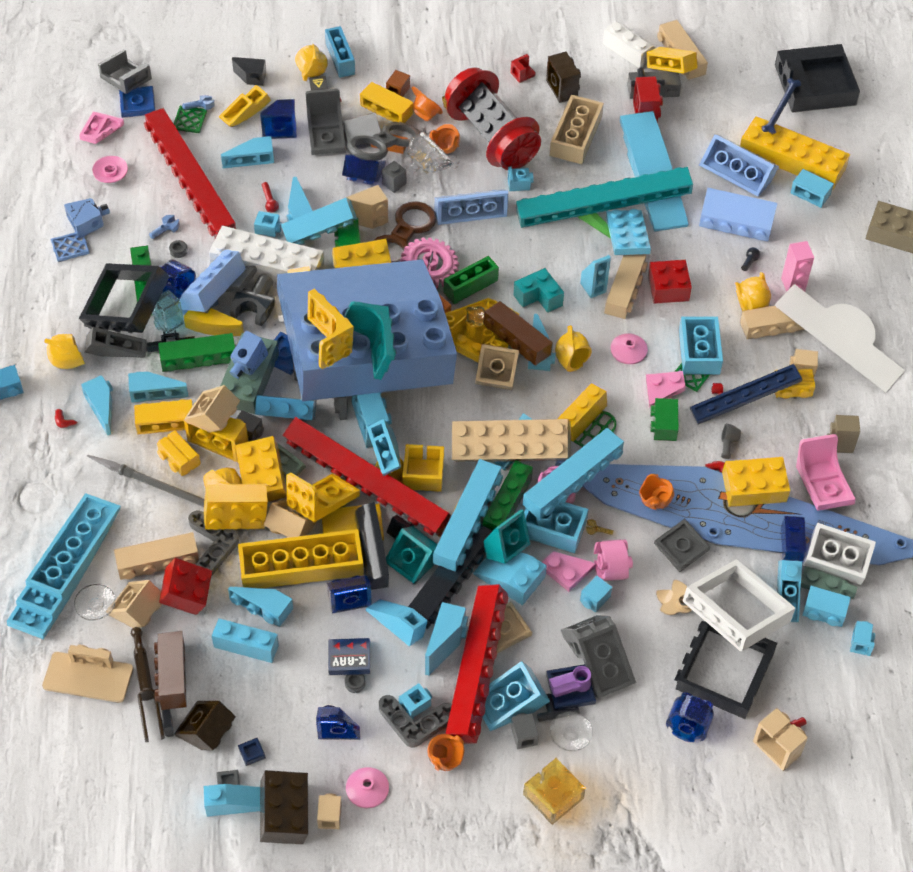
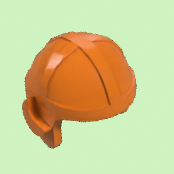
M444 124L436 130H432L429 139L444 154H450L459 147L460 134L455 126Z
M650 474L643 482L639 494L643 504L648 508L654 510L664 509L671 503L674 497V488L670 481L658 477V474Z
M448 734L435 736L430 741L427 749L430 762L437 771H450L461 764L465 751L464 741L458 735L453 737Z

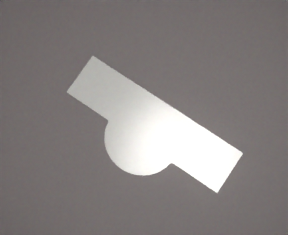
M795 284L774 305L885 393L905 371L873 346L875 340L874 325L871 319L857 307L848 304H835L825 308Z

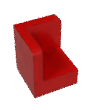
M528 54L511 61L510 73L519 83L536 75V72L529 66Z

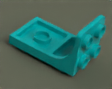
M353 301L349 304L344 317L348 318L354 326L353 331L369 338L374 379L382 380L385 372L387 373L391 361L396 356V350L393 349L394 334L391 332L392 318L389 315V307Z

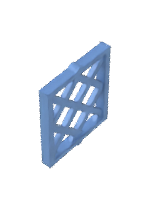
M76 232L52 238L51 243L57 261L60 262L90 254L84 235L82 236V241L77 240ZM67 239L72 241L70 245L65 243ZM55 242L60 244L58 248L55 247ZM75 242L79 243V246H78V247H75V246H72V245H73ZM63 245L67 246L66 250H62L60 248ZM82 245H85V250L80 249ZM70 248L75 249L73 253L68 252ZM59 251L63 254L61 256H58L57 252Z

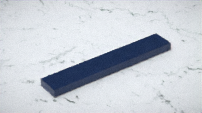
M792 364L690 406V411L699 425L802 382V377L796 366Z

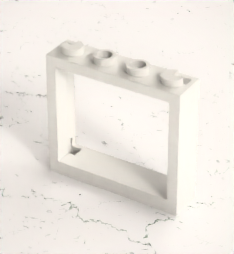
M737 559L688 586L683 598V602L741 652L790 623L795 611V607ZM734 578L775 614L746 630L704 593L726 580Z

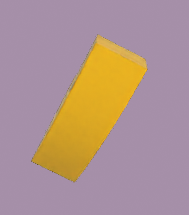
M255 85L246 95L242 93L219 118L229 127H233L258 113L271 99L265 91Z
M212 308L208 313L188 310L183 316L185 328L207 335L233 333V336H241L244 333L242 321Z

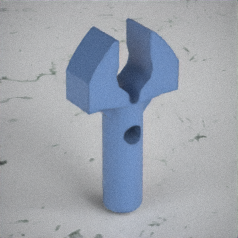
M208 95L200 96L198 101L182 104L184 110L197 107L209 110L215 106L212 96Z
M175 215L164 216L162 218L163 224L149 233L150 238L154 239L166 230L177 231L180 225L179 219L175 221Z

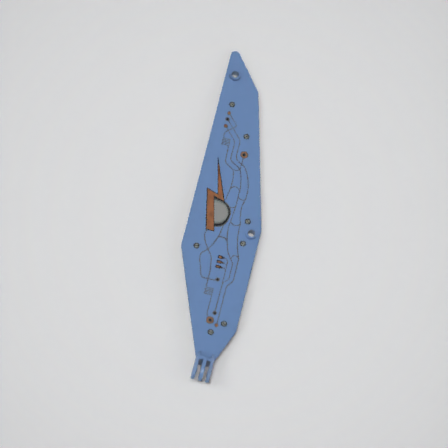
M566 460L556 461L555 466H560ZM609 464L604 471L600 470L593 480L587 481L582 485V487L608 506L670 528L685 518L704 540L718 545L806 556L813 530L817 523L841 531L847 529V533L875 541L870 564L884 565L913 557V539L827 509L817 511L814 505L790 496L787 502L729 507L722 473L707 467ZM650 474H658V477L670 481L673 485L674 497L671 503L664 509H650L642 502L639 490L646 477Z

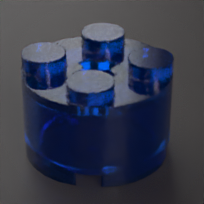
M171 259L164 265H160L170 276L162 295L179 301L182 294L195 281L196 273L191 267Z
M683 692L681 696L674 700L666 720V726L673 730L672 734L683 741L694 742L695 739L703 741L707 737L714 717L713 704L708 700H702L692 696L690 693Z

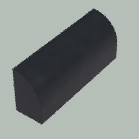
M375 502L360 506L355 511V521L359 531L368 590L389 586V572Z

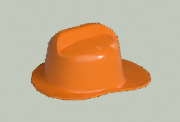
M412 87V91L416 96L413 103V111L418 117L429 121L436 114H443L439 105L427 98L416 87Z

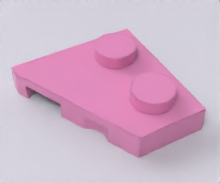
M93 111L79 135L80 140L97 144L124 126V119Z
M683 371L646 374L649 408L651 405H654L655 398L670 399L673 395H678L685 391Z
M554 551L542 561V563L547 565L546 574L568 592L595 568V563Z

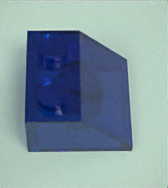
M295 99L276 100L260 113L262 137L271 136V139L297 138Z
M353 154L345 155L342 176H346V180L357 181V179H361L363 183L373 185L374 182H379L386 161H367Z
M367 575L354 576L344 580L336 579L327 583L332 614L372 605L371 584Z

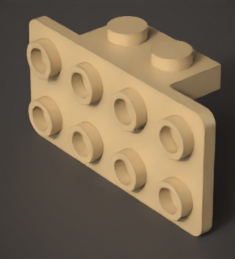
M81 644L77 646L70 645L68 653L54 652L52 654L42 687L47 691L121 703L125 699L133 666L128 663L113 661L111 651L107 649H93Z

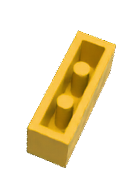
M658 47L646 52L647 67L651 69L687 73L698 68L697 52Z
M371 82L360 93V106L392 122L406 123L413 115L412 101L383 88L381 85Z
M591 383L557 418L568 419L571 422V441L574 442L607 407V391Z
M192 399L134 405L137 435L185 430L183 419L193 406Z

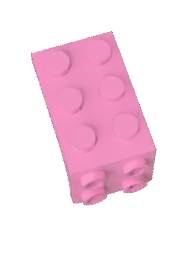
M836 434L803 439L799 444L796 468L817 511L855 504V497L838 463V437Z

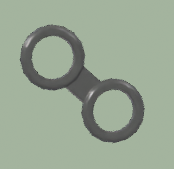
M391 122L383 126L382 132L375 134L373 137L366 135L352 137L348 140L347 148L351 154L360 159L377 161L387 156L388 147L393 145L402 147L416 146L421 142L422 136L420 131L412 125L403 122ZM395 129L404 130L411 133L414 137L412 139H401L393 136L389 131ZM368 143L376 146L380 151L377 153H367L359 150L355 145Z

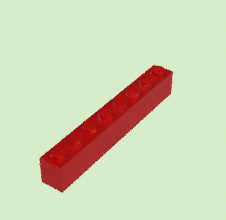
M500 584L478 586L445 733L453 737L458 735L464 741V744L477 743L481 733V722L485 714L486 698L489 695L490 679L493 676L494 660L497 657L498 641L501 638L502 622L505 619L504 613L509 599L508 593Z

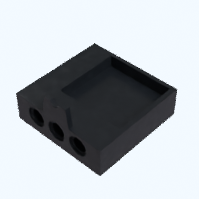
M842 44L777 51L775 68L784 93L789 87L787 79L792 78L793 80L801 81V86L795 88L788 100L792 113L857 105L860 89Z

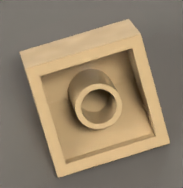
M379 185L346 197L351 200L359 226L373 229L388 223V198Z
M482 344L475 384L512 390L519 350Z
M225 385L203 391L184 421L208 432L221 431L227 426L229 417L236 412L240 400Z
M287 498L270 505L264 522V526L268 527L271 532L281 533L287 536L286 538L306 536L316 524V522L311 521L287 506Z
M150 580L129 582L106 613L132 628L144 627L150 622V617L154 611H157L162 605L159 603L161 591Z

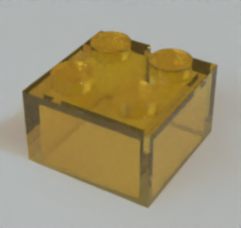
M555 758L542 769L541 774L538 772L524 783L523 795L553 825L584 799L586 788Z

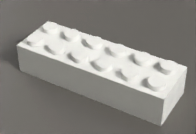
M226 226L221 227L209 251L211 263L224 250L239 251L245 266H256L257 272L254 277L267 275L274 282H277V274L288 273L287 270L309 266L310 271L322 270L325 265L323 250Z

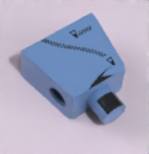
M91 198L64 204L66 216L79 239L83 235L86 236L103 227L102 216L110 214L107 204L97 207Z
M247 330L245 331L231 354L234 366L229 373L233 377L239 379L243 372L252 375L268 356V351L262 338Z

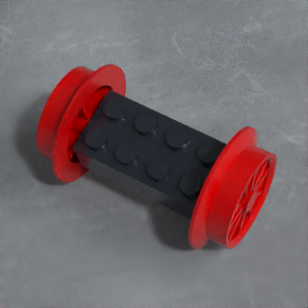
M473 67L460 72L452 79L445 92L446 108L449 116L458 121L469 119L489 142L486 158L492 166L508 170V167L518 169L528 164L536 156L541 146L538 122L532 117L517 118L497 95L499 79L492 71Z

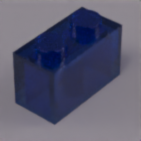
M784 516L781 525L782 560L802 561L803 563L807 553L805 517Z

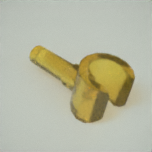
M593 519L587 520V525L590 526L586 527L588 534L593 535L596 532L613 535L614 530L597 526L596 521Z

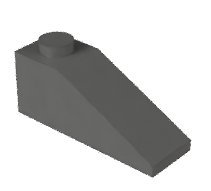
M93 327L86 336L84 353L102 357L144 358L147 340Z

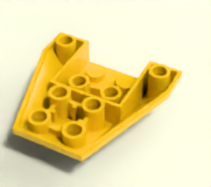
M490 298L445 313L456 351L479 363L482 344L508 348L509 345L483 325L484 311L498 303Z

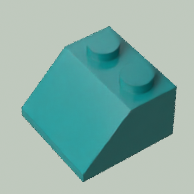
M519 510L496 527L483 541L487 559L505 564L530 545L524 510Z
M414 526L402 528L386 556V562L410 582L416 584L434 566L433 553L438 544Z

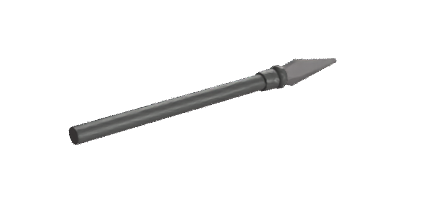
M87 455V457L110 470L118 472L119 475L134 478L204 507V498L137 472L125 464L120 465L111 460Z

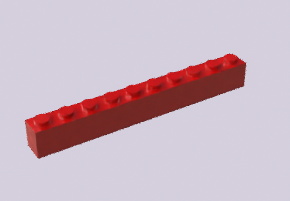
M161 108L145 114L146 122H144V127L146 131L151 133L152 141L158 144V150L161 155L164 154L166 164L168 166L171 165L174 177H178L181 188L186 190L187 198L189 201H193L194 209L200 213L203 224H207L209 234L216 239L222 226L236 229L235 221L165 109Z
M295 416L282 435L287 440V445L293 449H296V447L300 448L304 456L309 459L311 456L317 459L315 461L323 468L328 466L331 468L330 472L339 478L341 475L347 478L346 482L354 487L358 485L362 488L361 492L371 497V495L377 497L376 501L384 507L387 504L393 507L392 511L400 517L404 514L408 517V522L416 527L418 524L424 527L423 531L432 537L434 534L438 537L442 536L451 518L449 512L390 475L383 476L379 468Z

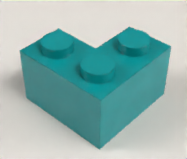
M546 268L514 281L513 296L522 307L539 301L546 312L549 313L563 306L564 291Z

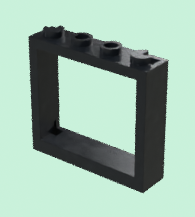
M106 263L79 320L84 323L85 327L90 329L95 327L115 332L143 333L170 276L160 266ZM116 280L147 281L130 318L99 315Z
M701 621L697 630L700 633L698 637H693L690 644L692 650L690 653L686 652L682 664H684L683 670L678 669L674 679L677 681L676 690L746 719L778 643L763 638L749 647L763 653V657L744 700L740 703L687 680L709 631L722 636L706 621Z

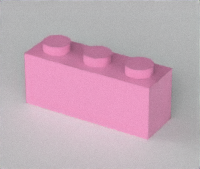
M808 241L789 245L781 277L786 292L794 284L804 292L806 291L814 261V255Z

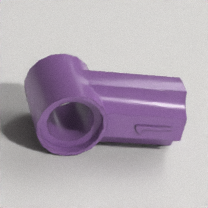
M578 666L573 672L549 679L554 697L574 691H587L591 686V671L589 668ZM584 677L586 680L579 681L577 678Z

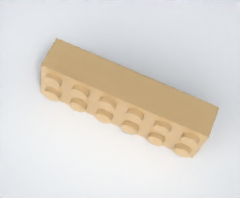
M568 419L452 421V460L455 462H478L479 459L487 462L515 460L558 461L567 460L571 457V422Z

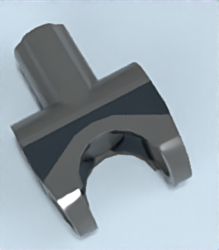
M260 275L252 290L244 288L242 292H236L231 305L230 316L237 318L246 311H253L256 313L255 324L262 326L269 318L275 306V297L268 296L274 283L273 280L267 275Z

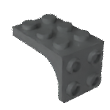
M339 89L306 91V110L311 154L346 152Z

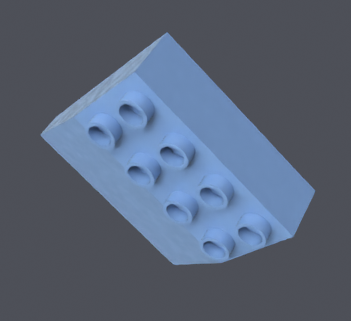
M423 259L277 274V292L302 401L453 384L457 352L441 298ZM315 288L343 316L349 304L353 301L389 307V315L392 318L391 332L394 334L393 349L396 350V356L391 361L387 373L385 372L382 380L374 379L369 338L356 331H353L352 353L348 357L338 360L330 367L324 369L319 367V343L327 337L307 319L309 291Z

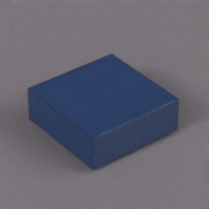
M258 737L238 745L245 766L266 758Z

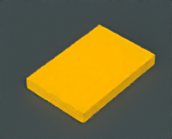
M380 503L375 506L382 540H384ZM362 505L341 507L323 517V533L357 529L355 511Z

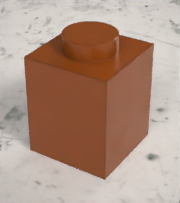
M395 70L386 82V89L404 97L410 89V75Z

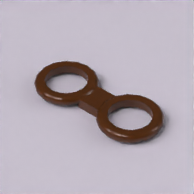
M419 201L405 203L395 213L397 225L391 234L379 236L373 241L386 239L387 243L398 244L404 251V247L409 245L408 241L414 234H422L434 227L437 220L436 213L426 203ZM418 209L427 213L429 220L423 225L413 226L406 223L402 216L406 211ZM402 257L391 259V263L400 262Z

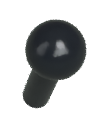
M752 247L747 250V258L741 267L743 271H747L752 262L760 258V251L757 248Z

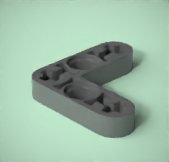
M196 510L190 513L188 517L190 527L214 541L196 565L201 567L209 565L213 575L238 545V533L234 529H219L216 533H210L208 529L205 530V526L203 527L204 512ZM226 537H233V540L229 539L228 541H226ZM215 550L223 551V554L219 557L212 555Z
M385 695L379 700L381 715L404 744L411 748L421 745L447 727L449 717L447 715L443 716V711L450 712L452 706L450 703L441 704L414 722L395 697ZM384 703L388 705L392 703L393 714L388 707L384 708ZM397 717L406 719L404 725H397L394 721ZM433 721L436 726L429 730L424 727V723ZM409 734L416 735V739H409Z

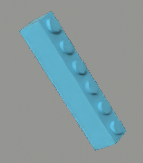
M606 428L528 490L523 496V506L539 520L545 515H550L558 504H563L569 495L577 493L585 482L593 480L595 475L600 470L604 471L611 461L619 459L623 454L624 441L610 429Z
M479 459L433 553L434 564L455 572L458 565L462 566L466 556L464 553L466 549H470L473 543L472 536L479 531L481 525L479 521L481 517H485L487 514L488 502L493 501L496 493L495 488L500 486L502 482L501 466Z

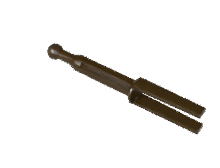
M134 627L131 629L130 634L134 638L135 644L133 653L140 688L137 698L144 740L149 742L142 701L154 699L160 736L161 740L165 739L160 706L159 702L155 700V690L152 687L147 653L141 639L143 631L139 627Z

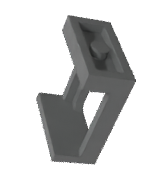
M122 50L98 64L100 78L125 94L152 79L150 65L147 63L140 66L127 59L126 50ZM121 68L130 71L119 77L120 81L111 76L112 73Z

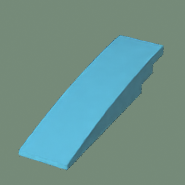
M654 112L620 116L619 121L624 132L623 138L628 150L627 156L634 176L639 177L643 174L649 175L659 171L673 170ZM681 196L644 203L654 232L688 227L689 224Z
M87 493L84 494L25 580L26 587L16 600L17 606L7 619V626L44 640L96 555L121 509L120 505Z

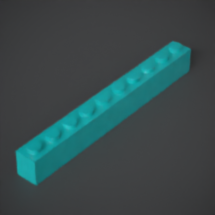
M678 167L674 170L659 171L649 175L643 174L639 177L608 181L604 184H593L584 188H574L564 192L558 191L554 194L539 195L529 199L523 198L516 201V211L520 227L523 228L692 194L693 182L688 167Z

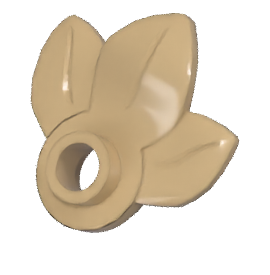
M674 580L671 590L656 591L658 600L663 604L660 608L661 612L667 615H675L679 612L689 613L692 611L690 607L681 605V603H684L683 598L687 588L684 583Z

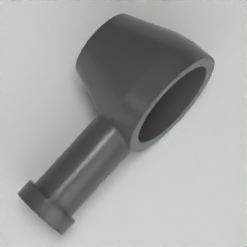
M728 423L724 425L721 437L723 442L721 457L723 459L731 458V443L738 442L741 436V430Z

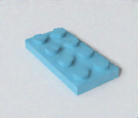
M642 210L606 211L614 255L650 254L651 247Z

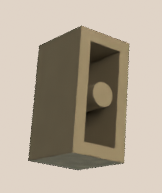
M836 415L834 422L830 423V433H827V435H837V453L854 452L861 432L859 416Z

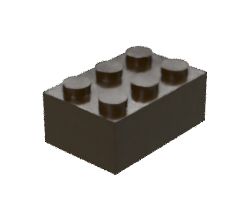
M265 770L260 780V842L304 844L308 836V773Z

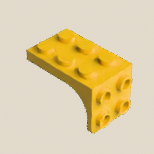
M315 288L308 292L307 319L327 337L319 343V367L324 369L352 353L354 326L348 318L341 315L338 309L326 300L323 294H320Z
M293 473L287 474V506L313 522L318 521L360 496L358 488L333 473L312 485Z

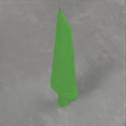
M597 213L578 216L579 219L611 239L608 224Z

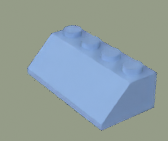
M716 134L699 166L758 197L772 182L779 168L778 165Z
M707 188L699 226L768 242L777 203Z
M501 189L435 197L434 209L437 223L442 225L507 217L508 190Z
M222 251L216 260L190 284L182 294L176 308L206 312L246 270L239 251Z

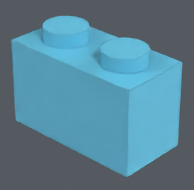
M802 169L793 181L790 193L822 208L831 195L834 183Z
M810 586L802 616L808 617L811 620L826 622L831 626L842 627L851 597Z

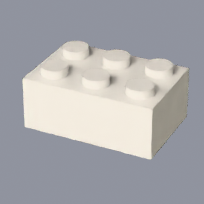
M817 523L812 533L803 566L861 585L865 580L876 542Z

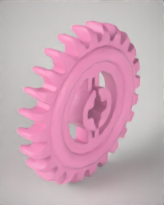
M430 237L428 240L421 238V241L415 239L414 243L410 242L401 253L402 258L400 262L417 260L419 255L426 253L422 259L426 267L429 265L427 270L436 289L439 286V282L444 287V279L458 272L459 267L458 256L455 255V251L450 250V245L445 246L444 241L439 243V239L434 241ZM439 256L443 262V265L440 269L436 270L439 261Z

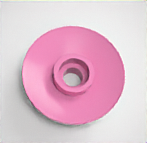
M105 156L95 162L92 171L98 181L114 183L125 177L128 167L127 163L120 157Z
M635 334L619 335L611 343V353L621 363L636 364L641 362L647 355L648 348L646 342Z
M371 767L356 770L350 775L346 783V793L349 800L361 808H373L380 805L386 799L389 792V783L386 776L378 769ZM366 782L371 783L369 787H365L363 784Z

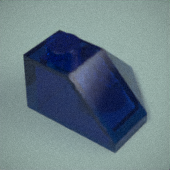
M332 705L318 707L316 716L318 739L360 740V726L340 707Z

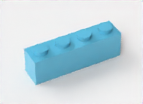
M344 198L285 222L281 226L287 242L304 245L306 240L319 239L321 234L336 232L340 226H351L354 224L353 221L358 219L351 200Z

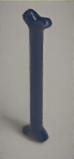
M792 78L787 79L789 87L768 124L762 126L763 132L776 133L774 126L795 88L801 86V81L793 80Z

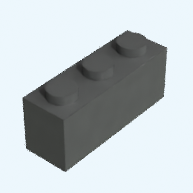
M671 71L644 72L645 77L656 76L657 80L665 79V85H660V96H680L681 81L679 73ZM629 72L627 86L630 99H633L635 88L630 86V81L636 80L638 72Z

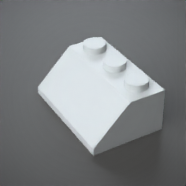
M617 21L604 30L603 44L638 68L647 64L646 52L658 48L626 25Z

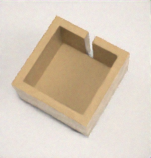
M776 708L759 722L753 742L784 771L801 756L808 737L800 727L790 723V718L786 713Z

